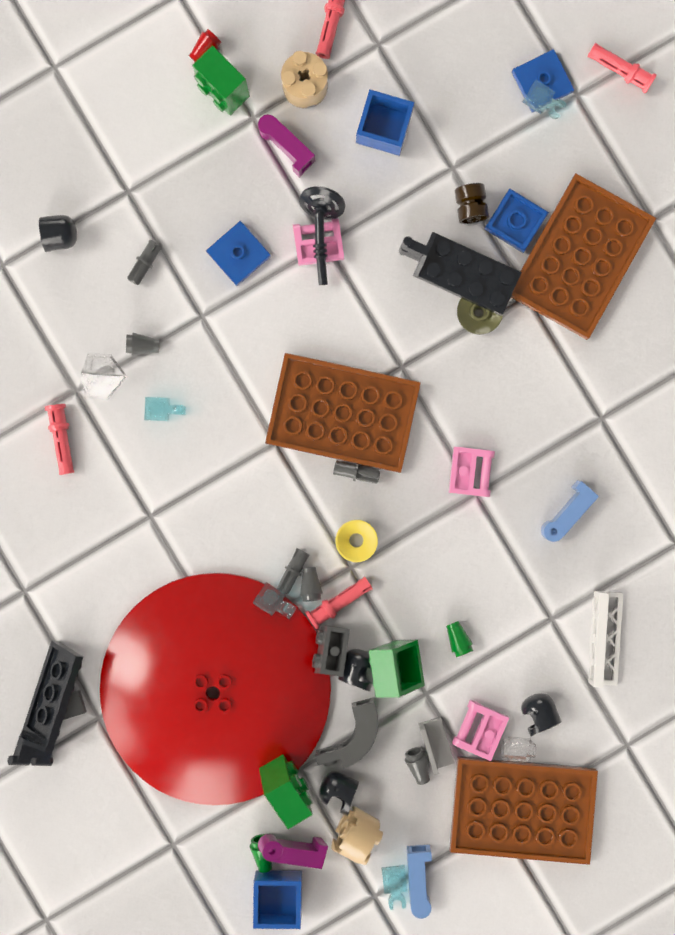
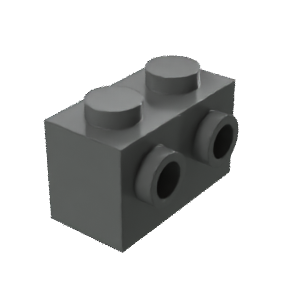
M321 626V630H318L316 634V644H319L318 652L314 654L312 660V667L315 668L314 673L343 677L350 629Z

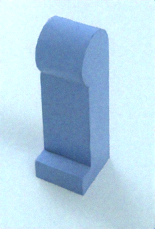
M577 480L571 488L576 493L552 520L546 521L542 525L541 533L545 539L551 542L562 539L599 497L582 481Z
M430 845L407 846L411 911L415 917L420 919L426 918L431 913L430 899L426 891L425 862L432 861Z

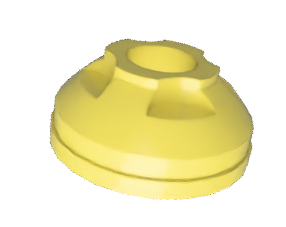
M351 520L339 528L335 544L339 554L344 559L351 562H362L369 559L376 551L378 537L374 528L369 523L362 520ZM358 533L363 537L361 546L353 547L350 544L349 539L352 534Z

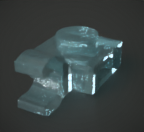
M145 397L144 420L169 421V415H185L186 406L170 405V398Z
M267 582L253 601V604L268 614L273 615L275 611H278L288 619L291 618L296 610V607L292 604L282 601L285 597L284 593Z

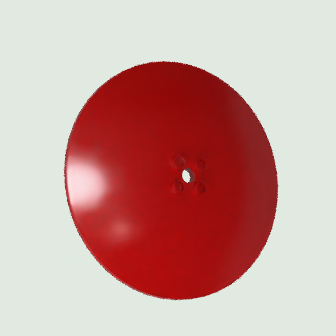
M228 573L197 574L172 581L158 588L142 599L125 616L116 629L104 656L100 675V704L103 720L114 747L125 763L142 780L158 791L185 802L201 805H229L245 802L263 795L259 768L284 755L288 762L292 760L297 770H299L315 749L327 721L331 681L330 675L314 673L315 668L312 667L313 656L315 653L317 654L319 645L316 644V630L304 613L285 595L260 581L245 576ZM211 686L217 687L220 692L219 697L215 699L210 698L207 695V689Z

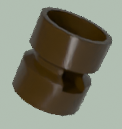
M483 183L466 184L454 190L456 203L460 205L457 210L459 223L471 224L489 218L488 206L483 202L486 199Z

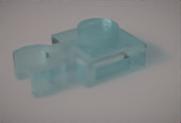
M538 80L533 82L522 101L539 114H542L546 109L549 116L556 120L560 117V114L555 111V106L564 109L567 105L561 99L554 100L552 97L555 91Z
M405 866L381 867L384 894H390L388 898L390 910H393V902L395 900H400L402 908H406V899L401 893L407 892Z

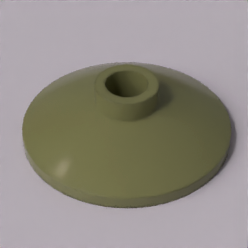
M462 298L457 306V318L461 326L468 332L477 335L492 332L500 324L503 315H497ZM476 309L482 310L483 315L481 317L475 315Z

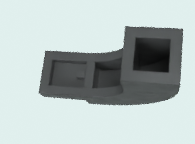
M374 697L351 703L355 719L353 734L341 744L316 750L315 756L318 765L331 766L336 764L337 760H341L342 767L347 768L360 761L369 752L375 742L378 731V714Z

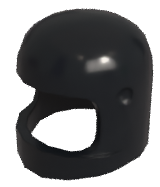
M55 215L39 218V233L45 252L68 249L74 246L77 241V229L74 221L69 216Z
M360 649L349 650L346 653L343 677L339 676L338 679L365 691H370L372 682L366 679L367 668H371L369 652Z
M545 693L534 694L522 702V714L531 715L535 723L527 728L530 736H534L562 722L556 706L549 695Z
M337 771L330 772L325 776L320 785V800L327 805L333 796L342 801L340 813L348 816L359 781Z

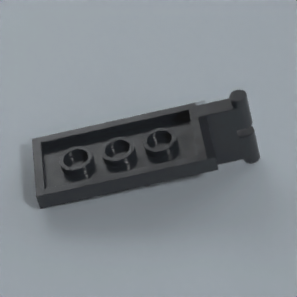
M435 232L431 233L426 245L407 236L403 239L399 248L400 255H405L418 261L413 274L414 277L500 316L503 315L522 273Z
M51 641L14 754L8 757V765L28 766L31 763L32 766H52L53 764L52 752L60 734V728L67 712V706L74 691L77 675L83 660L82 655L59 641Z

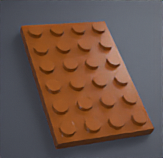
M575 173L520 270L522 273L511 298L588 340L656 217Z
M285 353L265 444L401 473L421 382Z
M457 757L450 853L590 865L598 771L593 768Z

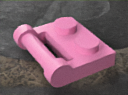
M338 218L331 219V222H324V232L333 231L334 236L324 237V243L327 244L325 247L327 252L325 254H328L326 262L344 260ZM294 224L293 230L298 265L317 264L316 258H314L316 253H313L315 239L302 240L301 235L315 233V224L303 226Z
M453 447L448 493L490 497L491 490L488 489L491 462L495 456V451ZM477 457H483L480 487L475 489L473 486Z
M470 700L467 705L469 708L458 735L454 736L452 744L491 761L509 717ZM477 712L483 714L472 742L469 743L465 740Z

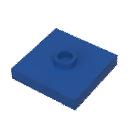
M554 49L512 70V74L531 112H535L574 91Z
M509 188L486 225L485 230L524 253L549 212Z
M241 221L206 250L207 254L236 286L242 283L271 257L269 252Z

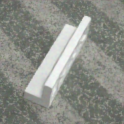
M594 591L588 683L593 687L603 688V685L618 686L623 606L622 592ZM609 597H617L616 607L608 612ZM610 618L615 623V629L607 635V620ZM609 641L613 646V653L605 658L606 642ZM606 664L612 669L611 679H604V667Z

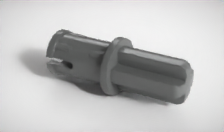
M152 240L148 241L140 257H136L137 262L127 276V279L135 285L140 284L149 268L152 269L153 266L151 264L162 249L159 244L155 245L156 242Z
M336 460L333 475L353 478V481L357 479L376 484L380 478V471L362 467L359 464L353 465Z
M296 548L288 566H285L286 571L277 587L280 592L289 594L298 575H302L300 572L309 554Z

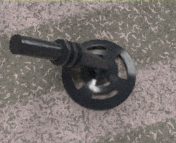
M314 186L305 189L301 193L299 203L307 214L315 217V244H313L315 249L313 253H316L314 258L317 261L318 284L328 285L326 257H328V254H325L327 252L325 248L327 244L324 243V220L340 217L345 211V201L340 194L332 189ZM322 195L325 197L313 200L310 196ZM332 201L336 202L339 210H335V204Z

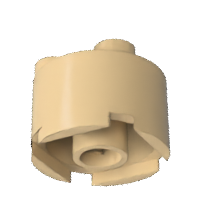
M296 51L285 61L281 70V81L287 100L296 107L308 108L309 106L318 105L325 98L328 90L327 66L317 55Z
M352 806L353 811L350 810L348 816L343 815L335 830V832L339 833L337 840H332L331 847L333 851L355 863L366 865L370 859L374 844L378 845L380 843L383 832L380 831L379 819Z

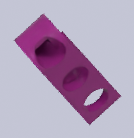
M267 114L259 119L258 128L261 137L265 140H271L294 163L292 165L293 172L300 178L315 162V155L274 116Z
M265 834L258 841V849L267 861L317 869L323 868L328 850V845L321 837H313L312 843L277 839L272 834Z

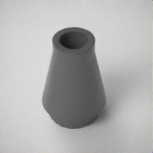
M136 333L126 335V353H132V356L154 352L159 353V339Z
M316 567L303 568L300 591L303 602L321 600L323 592Z
M421 747L409 749L405 753V762L413 774L418 785L428 783L430 778L427 753Z

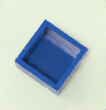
M369 89L356 133V143L400 156L415 102Z
M256 870L253 887V929H301L302 871L270 870L269 872L261 873Z

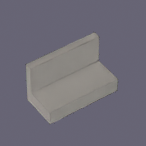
M441 717L418 723L434 775L439 774L438 768L455 763Z

